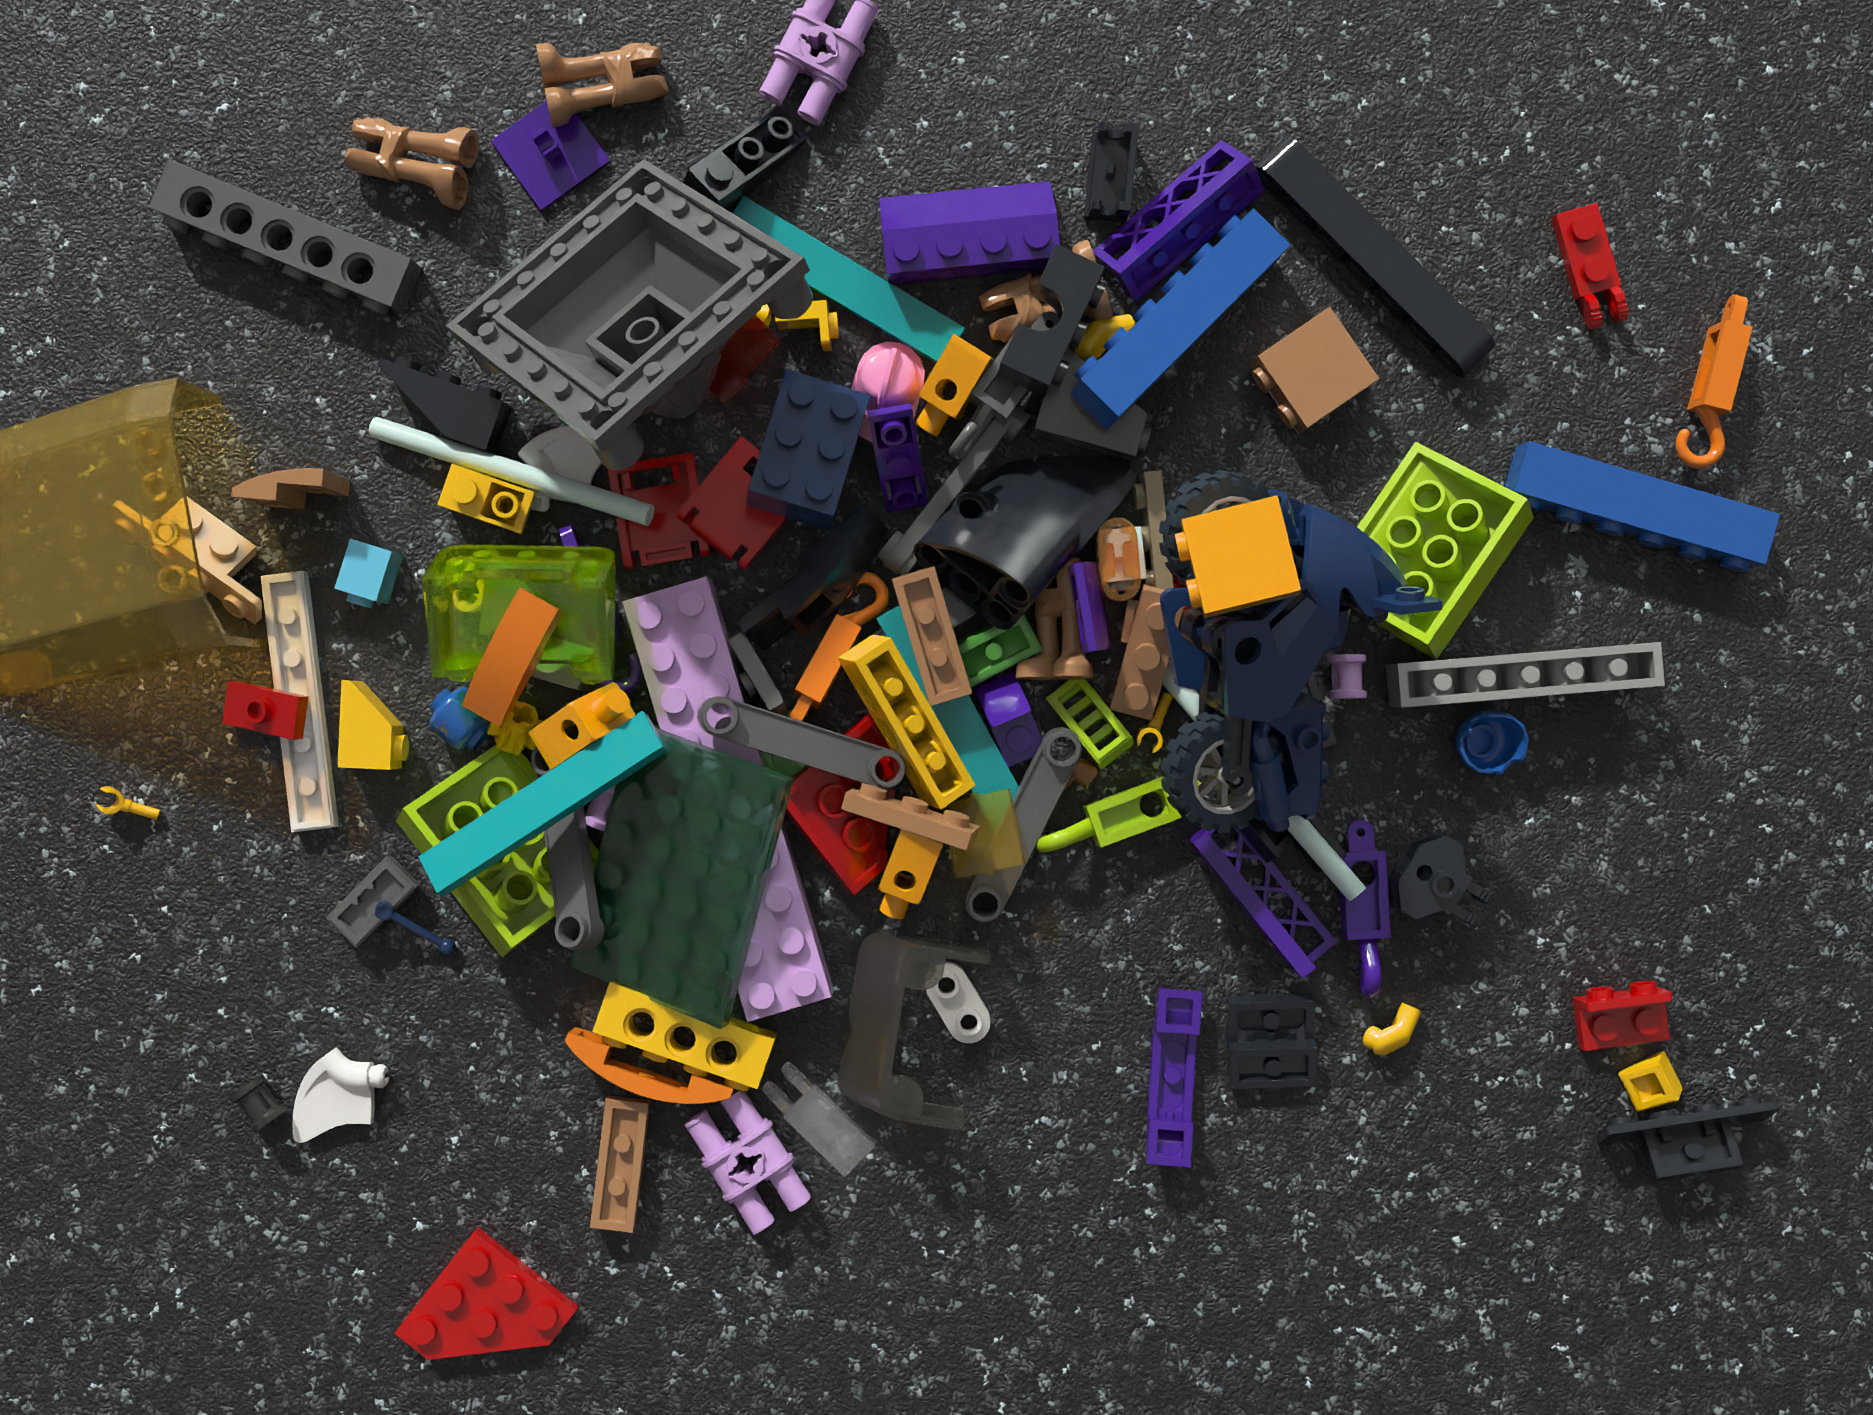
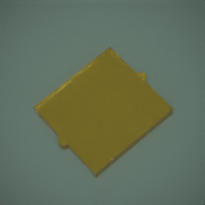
M1010 789L983 795L973 792L970 798L951 802L942 809L943 814L945 810L963 813L970 817L969 823L980 826L976 842L967 851L949 845L956 879L982 873L993 876L996 874V870L1026 864Z

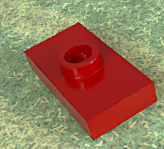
M228 681L222 723L292 740L303 739L309 696L242 681Z

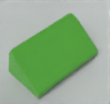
M1025 613L1009 630L998 629L989 623L956 640L970 687L1043 650Z

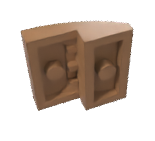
M288 469L267 473L244 481L232 488L231 497L265 507L305 510L306 493L349 496L350 479L325 469Z

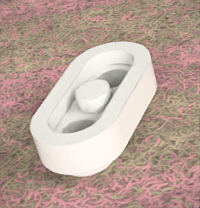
M942 961L933 965L926 975L925 989L948 1030L955 1039L963 1043H974L981 1040L990 1028V1015L966 972L960 965L951 961ZM949 977L954 980L955 987L952 991L944 992L939 988L938 983L942 978ZM968 1014L975 1016L977 1019L976 1026L971 1029L964 1028L960 1023L962 1017Z

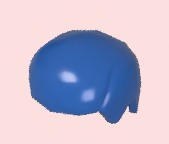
M1494 709L1481 710L1472 714L1460 725L1455 736V748L1461 762L1474 772L1480 774H1503L1504 770L1510 765L1524 760L1529 744V736L1525 725L1513 715Z

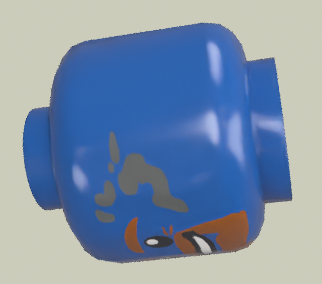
M468 687L458 688L452 693L448 689H444L429 706L434 712L429 722L430 728L457 751H462L468 747L473 751L490 736V734H487V730L491 722L461 706Z

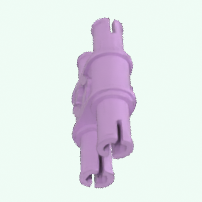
M806 0L803 8H797L796 11H793L791 15L792 22L780 45H775L773 49L775 61L759 90V94L771 103L781 106L797 74L805 73L811 76L813 82L797 112L804 120L819 126L835 94L845 91L847 87L846 80L858 57H862L865 53L863 41L879 11V7L871 0H855L842 27L836 29L825 23L835 0ZM821 44L826 46L827 54L820 52L817 57L812 56L811 48L818 50Z
M736 1089L730 1099L721 1101L740 1132L736 1140L733 1142L730 1140L725 1141L706 1109L687 1120L684 1125L704 1155L701 1159L703 1162L702 1166L709 1169L723 1191L724 1195L722 1198L724 1201H728L729 1204H735L751 1232L755 1235L767 1228L775 1220L755 1189L758 1185L757 1183L762 1180H770L790 1212L808 1202L811 1195L792 1167L794 1163L792 1153H787L771 1128L773 1125L771 1120H768L766 1117L762 1119L746 1092ZM742 1153L747 1158L760 1154L753 1168L749 1163L735 1167Z

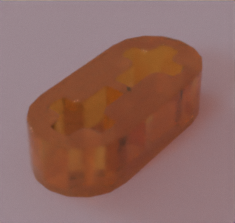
M1112 518L1102 524L1097 532L1096 545L1101 591L1106 598L1113 602H1124L1137 594L1141 584L1138 537L1136 529L1131 522L1124 518ZM1114 526L1119 527L1121 534H1128L1129 541L1123 542L1121 545V557H1115L1113 543H1106L1104 539L1105 536L1111 534L1112 527ZM1115 563H1122L1124 577H1131L1132 585L1125 588L1124 594H1118L1117 588L1109 587L1108 579H1112L1116 575Z

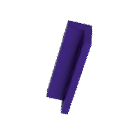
M1219 141L1093 250L1096 261L1115 274L1125 294L1136 302L1219 231L1232 217L1241 212L1265 191L1253 160L1224 141ZM1223 158L1231 162L1223 170L1210 173V170ZM1197 189V192L1189 199L1177 201L1178 197L1185 191ZM1164 217V220L1158 226L1145 229V226L1154 218ZM1131 245V249L1118 260L1111 256L1120 247Z
M1233 828L1237 833L1236 852L1221 850L1210 837L1216 830L1212 829L1209 832L1200 829L1188 839L1190 844L1294 973L1302 979L1316 969L1312 962L1335 945L1337 941L1272 861L1266 863L1241 830ZM1243 841L1253 854L1242 853ZM1227 856L1235 857L1234 865L1227 858ZM1241 858L1257 859L1264 866L1262 885L1248 884L1240 874ZM1270 875L1280 887L1269 886ZM1254 890L1262 891L1261 899ZM1269 891L1286 893L1290 898L1289 918L1275 917L1267 907ZM1297 908L1306 920L1296 919ZM1281 923H1283V924H1289V925H1288V932H1287V931L1285 930V928L1281 925ZM1295 926H1311L1323 940L1304 953L1294 941Z

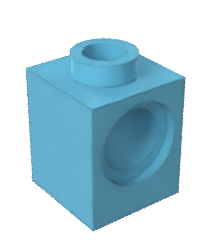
M350 539L334 589L347 592L346 601L372 609L374 601L388 604L403 555Z

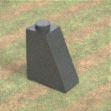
M1068 348L1063 360L1070 363L1060 387L1051 384L1046 397L1043 396L1033 435L1132 462L1137 451L1145 452L1149 441L1151 427L1144 426L1147 413L1134 404L1107 431L1070 394L1079 381L1074 374L1085 361Z

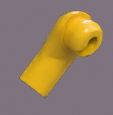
M1401 1002L1391 1026L1383 1030L1371 1026L1366 1030L1363 1036L1364 1046L1368 1049H1373L1374 1054L1384 1056L1405 1046L1411 1038L1422 1011Z

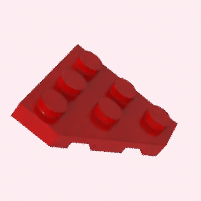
M869 712L843 734L890 749ZM886 756L879 759L875 766L876 776L882 781L887 780L893 773V764ZM806 765L772 795L849 894L855 895L886 868L888 850L885 849L888 824L841 809L845 793L856 786L861 787V782ZM892 787L886 789V796L894 798L895 789H892Z
M477 1227L394 1334L427 1360L550 1345L579 1306Z

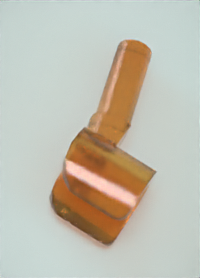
M1079 759L1064 789L1069 787L1073 781L1086 788L1097 775V768L1086 759Z

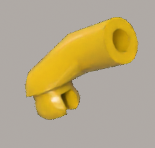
M1130 314L1114 316L1108 320L1091 321L1079 347H1074L1075 354L1082 360H1088L1091 356L1095 359L1099 358L1106 350L1103 347L1104 344L1121 327L1128 332L1135 325L1134 319Z

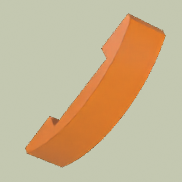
M579 1027L573 1028L567 1034L565 1043L573 1053L594 1072L609 1082L644 1097L671 1103L702 1104L730 1099L735 1090L724 1084L725 1078L708 1073L707 1077L692 1075L690 1082L686 1083L613 1058L611 1054L614 1047L602 1042V1035Z

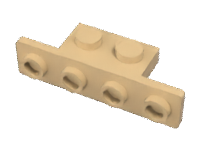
M187 496L156 524L123 500H120L115 505L117 529L127 540L133 543L139 541L152 551L154 557L167 568L174 566L181 571L197 590L202 593L210 592L220 599L223 606L233 616L240 619L245 617L253 624H256L262 618L261 599L232 579L256 555V546Z

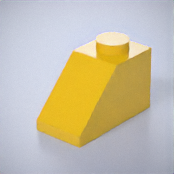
M341 680L338 767L402 769V761L407 760L409 753V739L407 735H403L404 725L363 681Z

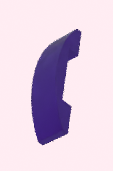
M1158 988L1148 1084L1147 1164L1191 1167L1194 1126L1191 1118L1197 1035H1200L1202 991Z

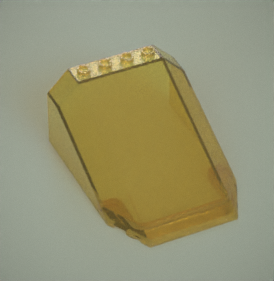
M172 378L131 386L0 430V692L8 695H21L267 649L266 640L227 636L205 595L174 431V414L222 405L221 396L180 378Z

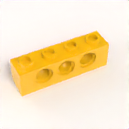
M873 634L838 657L839 662L890 749L898 753L903 759L905 774L920 800L941 810L976 786L891 637Z
M619 977L609 982L592 1031L602 1035L601 1041L605 1044L625 1049L627 1044L643 1050L642 1055L650 1060L666 1063L668 1059L683 1063V1069L693 1075L707 1077L708 1073L723 1077L725 1078V1085L740 1091H748L749 1087L758 1089L778 1034L772 1030ZM645 1012L649 1014L654 1020V1030L651 1032L638 1030L634 1024L635 1013ZM680 1026L690 1028L695 1034V1044L692 1046L680 1045L674 1037L675 1028ZM719 1041L732 1043L737 1051L736 1058L729 1061L720 1059L715 1052V1044Z

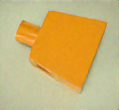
M953 334L919 392L918 396L928 402L915 424L937 437L949 416L961 420L971 405V402H969L970 393L995 359ZM954 382L957 387V393L952 400L947 401L943 396V389L947 383Z
M612 682L567 704L528 733L548 767L552 770L636 714L630 706L627 694L620 689L618 684ZM576 724L579 731L578 738L571 739L567 736L564 729Z
M903 829L900 830L878 887L880 891L885 892L879 908L883 914L895 919H903L909 903L920 904L942 849V842ZM902 871H908L913 875H906Z

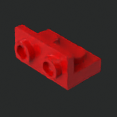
M1655 981L1632 982L1629 984V990L1616 992L1613 991V987H1593L1586 989V996L1572 997L1579 1048L1584 1051L1670 1040L1665 1002L1673 1001L1672 992L1656 986Z

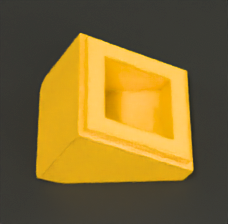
M1664 1051L1655 1053L1618 1073L1637 1112L1678 1101L1680 1098L1682 1085Z

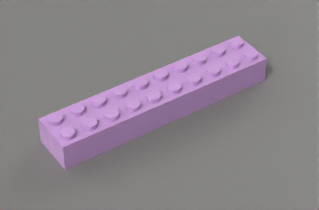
M703 577L622 601L664 744L668 750L669 761L747 1022L832 997L834 987L781 809L772 795L773 790L762 753L759 750L711 736L704 732L698 724V709L701 703L708 698L715 696L726 697L749 705L745 688L738 677L740 671L728 641L730 638L713 581L708 577ZM718 703L712 705L707 712V721L711 727L720 729L727 724L729 718L727 709Z

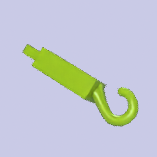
M1160 777L1083 805L1086 816L1085 820L1066 829L1040 837L1035 847L1039 852H1050L1092 836L1097 847H1104L1182 817L1168 802L1167 797H1169V794L1163 790L1161 779L1165 777ZM1150 792L1159 794L1163 805L1161 813L1153 817L1144 815L1140 809L1141 798Z

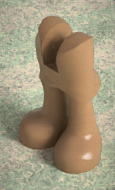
M647 42L643 44L630 43L621 47L620 50L600 52L597 55L578 58L562 57L550 43L536 44L552 128L568 124L574 114L607 104H611L614 109L622 107L624 104L656 99L668 93L664 76L650 75L633 78L632 71L652 68L662 62L660 47L651 46ZM606 76L609 82L607 84L576 89L558 87L567 83Z
M366 117L353 121L351 133L361 140L381 145L380 153L377 154L361 149L348 148L344 159L345 166L359 173L388 179L396 183L403 179L424 184L434 189L440 203L455 210H460L464 206L468 195V178L461 167L471 168L475 164L479 149L478 134L475 130L457 127L447 133H428L413 131L410 127L395 126L381 118ZM408 151L440 157L452 164L423 162L407 159L405 156Z
M1088 240L1078 242L1072 247V252L1096 262ZM1029 273L1019 279L997 285L979 295V301L984 312L997 310L1014 303L1018 311L1016 315L1000 319L989 325L992 340L1007 343L1014 335L1019 323L1031 328L1042 313L1047 311L1056 313L1049 304H1041L1038 299L1034 298L1037 284L1042 274L1032 276V273ZM1106 290L1097 308L1094 309L1088 306L1084 316L1094 320L1113 318Z
M1071 557L1034 602L1036 637L1043 650L1017 663L1016 679L1081 680L1093 678L1092 662L1086 656V653H1082L1068 572L1069 566L1081 562L1080 558ZM1062 617V652L1059 657L1057 618Z

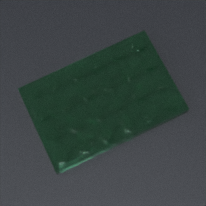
M655 727L668 751L616 784L594 870L599 916L604 925L603 938L593 948L575 950L571 967L605 982L613 981L649 996L651 1001L722 1029L729 1024L794 778Z

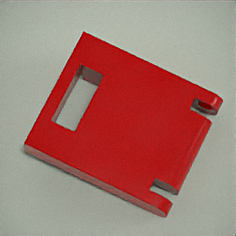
M741 436L678 510L676 518L681 522H685L694 510L698 511L699 514L691 522L689 529L729 561L737 554L741 546L745 548L747 552L742 555L737 564L738 567L745 571L789 518L746 505L748 489L752 476L746 471L752 463L756 465L760 450Z
M692 452L637 461L631 467L621 470L608 469L611 492L652 504L655 507L653 519L648 526L615 516L623 564L626 570L635 568L633 552L636 551L640 553L642 567L693 559L692 542L696 541L699 542L701 556H711L710 545L689 529L691 522L699 512L694 510L685 522H681L676 518L678 510L700 485L696 458ZM672 468L676 483L636 490L633 474Z

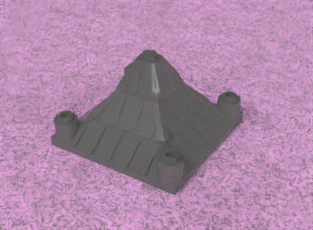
M643 159L448 323L446 327L453 337L468 349L482 371L486 373H503L509 380L525 390L527 394L586 438L606 468L621 470L635 464L644 450V442L632 422L652 411L673 419H681L693 414L701 403L704 402L714 380L721 359L720 352L738 330L761 310V306L767 304L771 313L779 319H796L808 310L813 301V293L805 275L810 269L803 256Z

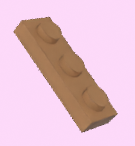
M932 566L892 578L929 705L933 706L972 694L935 567Z
M1143 585L1110 710L1148 720L1153 718L1170 658L1160 606V596L1164 589ZM1184 607L1180 608L1175 616L1177 629Z
M862 783L861 787L856 786L845 793L842 810L966 851L976 842L980 826L969 823L970 817L963 813L945 810L944 814L927 809L928 803L913 797H903L902 800L886 796V789Z
M610 1095L605 1099L590 1228L633 1233L636 1228L651 1100Z

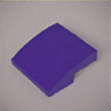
M1096 562L1074 563L1068 567L1082 653L1111 650L1112 646L1098 565Z

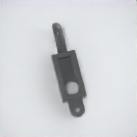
M1050 311L1042 313L1031 326V329L1037 331L1051 329L1046 327V324H1050L1053 328L1059 322L1057 313ZM1011 339L970 393L969 402L978 408L949 449L950 456L956 460L964 458L969 453L992 419L1005 426L1030 391L997 375L1000 362Z

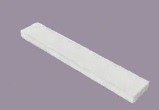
M297 571L261 576L274 689L309 696L303 739L292 740L280 737L291 832L338 827L308 572Z

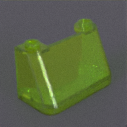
M455 545L446 547L437 553L421 579L433 678H448L454 682H464L474 677L501 619L517 590L521 587L564 611L563 616L543 648L545 653L538 664H570L571 675L579 678L581 682L586 684H597L604 680L612 679L615 665L616 567L615 553L611 549L578 546Z

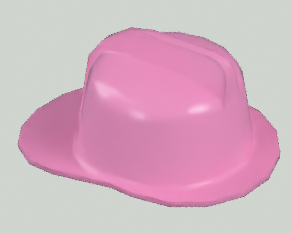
M884 342L874 345L864 353L857 366L852 390L870 395L859 436L872 443L867 411L911 403L913 417L915 418L920 400L918 395L924 385L925 370L921 358L910 347L897 342Z

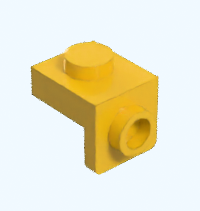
M826 300L812 301L808 310L796 319H779L775 317L779 330L820 327L823 351H832L831 339L839 338L837 312L829 313Z

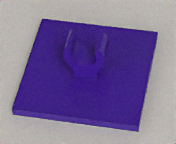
M547 101L491 140L541 211L547 209L611 163L577 113L571 117L568 124L552 128Z

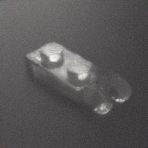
M787 1062L781 1068L784 1077L803 1095L793 1104L782 1089L770 1081L762 1087L763 1092L784 1113L783 1118L839 1173L846 1177L875 1147L876 1143L815 1083L812 1085L807 1077L794 1065Z

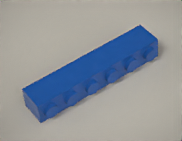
M1254 208L1242 220L1236 215L1232 217L1218 232L1217 235L1222 240L1217 245L1212 247L1209 243H1206L1189 261L1194 267L1186 275L1179 270L1162 287L1161 291L1166 295L1157 304L1152 299H1149L1132 317L1137 323L1128 332L1122 327L1116 331L1103 346L1108 352L1099 361L1091 356L1074 374L1079 381L1070 394L1107 431L1277 262L1291 245Z
M1531 441L1516 447L1504 486L1527 498L1533 512H1539L1541 507L1555 511V518L1574 524H1580L1582 520L1597 524L1596 530L1610 535L1622 536L1624 531L1639 536V543L1651 547L1664 548L1665 544L1680 548L1679 554L1688 558L1705 560L1706 556L1720 559L1721 567L1738 572H1747L1749 567L1766 564L1780 514Z

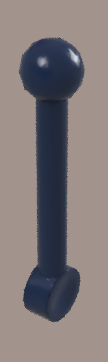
M381 901L376 905L375 915L378 919H391L438 946L443 955L448 956L455 952L456 943L452 939L443 940L393 911L392 904L387 901Z

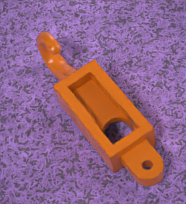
M1732 294L1726 302L1721 322L1709 327L1687 411L1697 413L1710 440V450L1703 456L1693 454L1687 446V441L1690 437L1688 429L1680 430L1675 442L1678 457L1685 465L1692 469H1705L1715 465L1725 451V438L1719 415L1730 412L1732 409L1753 326L1743 324L1748 305L1747 297Z
M865 572L857 584H867L875 590L876 600L872 605L848 615L840 616L836 614L795 688L794 697L799 700L789 718L803 722L811 707L817 710L820 709L842 669L838 657L854 647L860 636L862 628L860 626L877 617L886 609L889 602V590L884 580L877 574Z

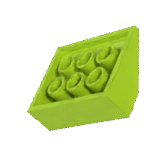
M1415 442L1357 528L1372 538L1392 558L1405 577L1407 586L1423 588L1425 596H1431L1443 601L1442 610L1405 615L1388 612L1387 619L1378 625L1405 643L1437 660L1533 520L1534 516L1528 499Z
M496 744L404 807L396 822L420 853L423 854L537 780L536 771L522 752L519 755L508 753L498 749ZM544 832L451 891L501 957H504L556 917ZM589 839L596 886L612 874L614 870Z

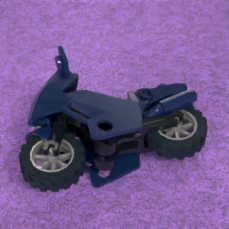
M1222 470L1214 471L1213 475L1203 473L1194 477L1195 482L1192 484L1185 483L1177 490L1179 495L1175 501L1170 499L1164 510L1168 514L1165 521L1161 520L1159 533L1163 534V542L1159 543L1161 555L1165 556L1168 560L1165 565L1169 572L1177 576V580L1187 586V580L1194 579L1190 560L1181 562L1174 534L1183 532L1181 519L1216 511L1217 505L1231 501L1228 507L1278 495L1301 591L1296 596L1204 618L1202 607L1192 608L1182 619L1181 632L1175 625V616L1180 608L1184 606L1192 607L1188 589L1169 588L1162 592L1160 606L1174 683L1179 687L1199 690L1198 715L1195 716L1196 721L1191 724L1188 722L1183 724L1178 729L1180 734L1176 740L1172 738L1166 748L1169 750L1168 756L1163 758L1161 763V770L1165 772V778L1161 779L1163 790L1169 794L1167 800L1170 805L1187 820L1205 831L1211 832L1214 829L1218 833H1229L1230 828L1241 830L1249 826L1248 821L1253 818L1257 820L1261 818L1266 821L1267 827L1271 830L1280 832L1290 827L1288 819L1290 816L1299 815L1305 820L1316 818L1322 798V783L1328 780V765L1323 758V741H1326L1329 737V724L1323 715L1326 713V704L1301 692L1323 654L1337 650L1344 643L1350 607L1345 605L1356 608L1369 619L1379 624L1387 619L1388 612L1405 615L1442 610L1443 601L1431 596H1425L1423 588L1407 586L1402 572L1381 546L1366 533L1341 517L1308 503L1303 504L1289 498L1285 492L1276 489L1269 490L1261 482L1237 473ZM1198 774H1207L1209 777L1198 786ZM1217 785V799H1204Z

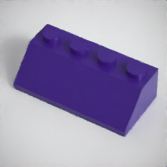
M1050 181L879 198L887 282L892 285L1044 270L1056 244L1060 246L1057 212Z

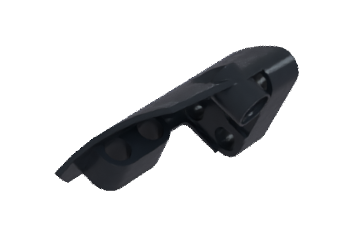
M1051 456L1008 462L969 492H963L958 495L951 507L914 545V556L924 569L934 566L938 580L987 622L998 629L1009 630L1036 601L1073 555L1076 556L1133 489V484H1137L1129 460L1098 456Z

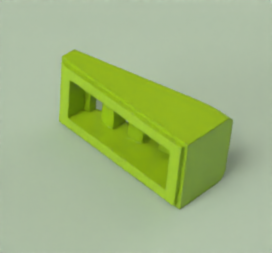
M1070 679L1046 697L1048 703L1067 728L1078 736L1081 746L1100 770L1133 746V737L1086 679ZM1082 690L1086 696L1066 710L1063 704ZM1093 704L1096 710L1077 724L1074 718ZM1101 719H1104L1107 724L1088 738L1084 732ZM1112 733H1115L1117 738L1099 751L1096 746Z

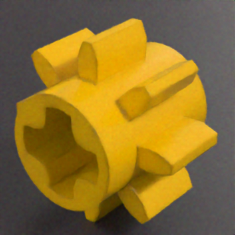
M517 701L502 727L490 723L487 734L495 735L494 738L498 749L519 755L525 747L531 750L536 747L528 732L543 721L538 720V713L534 706L532 707L525 702Z

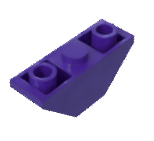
M911 403L867 411L886 512L927 505L928 501Z

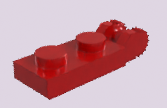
M1598 203L1553 216L1551 222L1574 300L1579 302L1587 328L1593 330L1602 326V312L1599 301L1594 296L1599 293H1604L1609 313L1615 323L1627 320L1629 315L1628 304H1626L1624 292L1619 287L1621 286V281Z

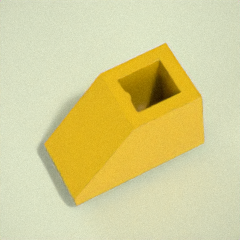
M451 464L437 505L522 534L536 493Z

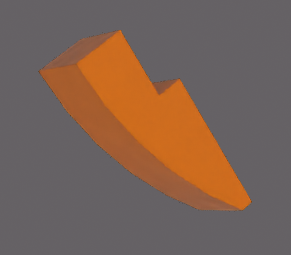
M519 587L478 665L461 706L498 727H502L544 655L545 651L543 648L563 616L564 611Z

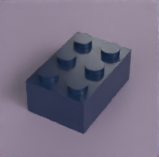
M786 369L748 489L746 505L829 531L870 395Z

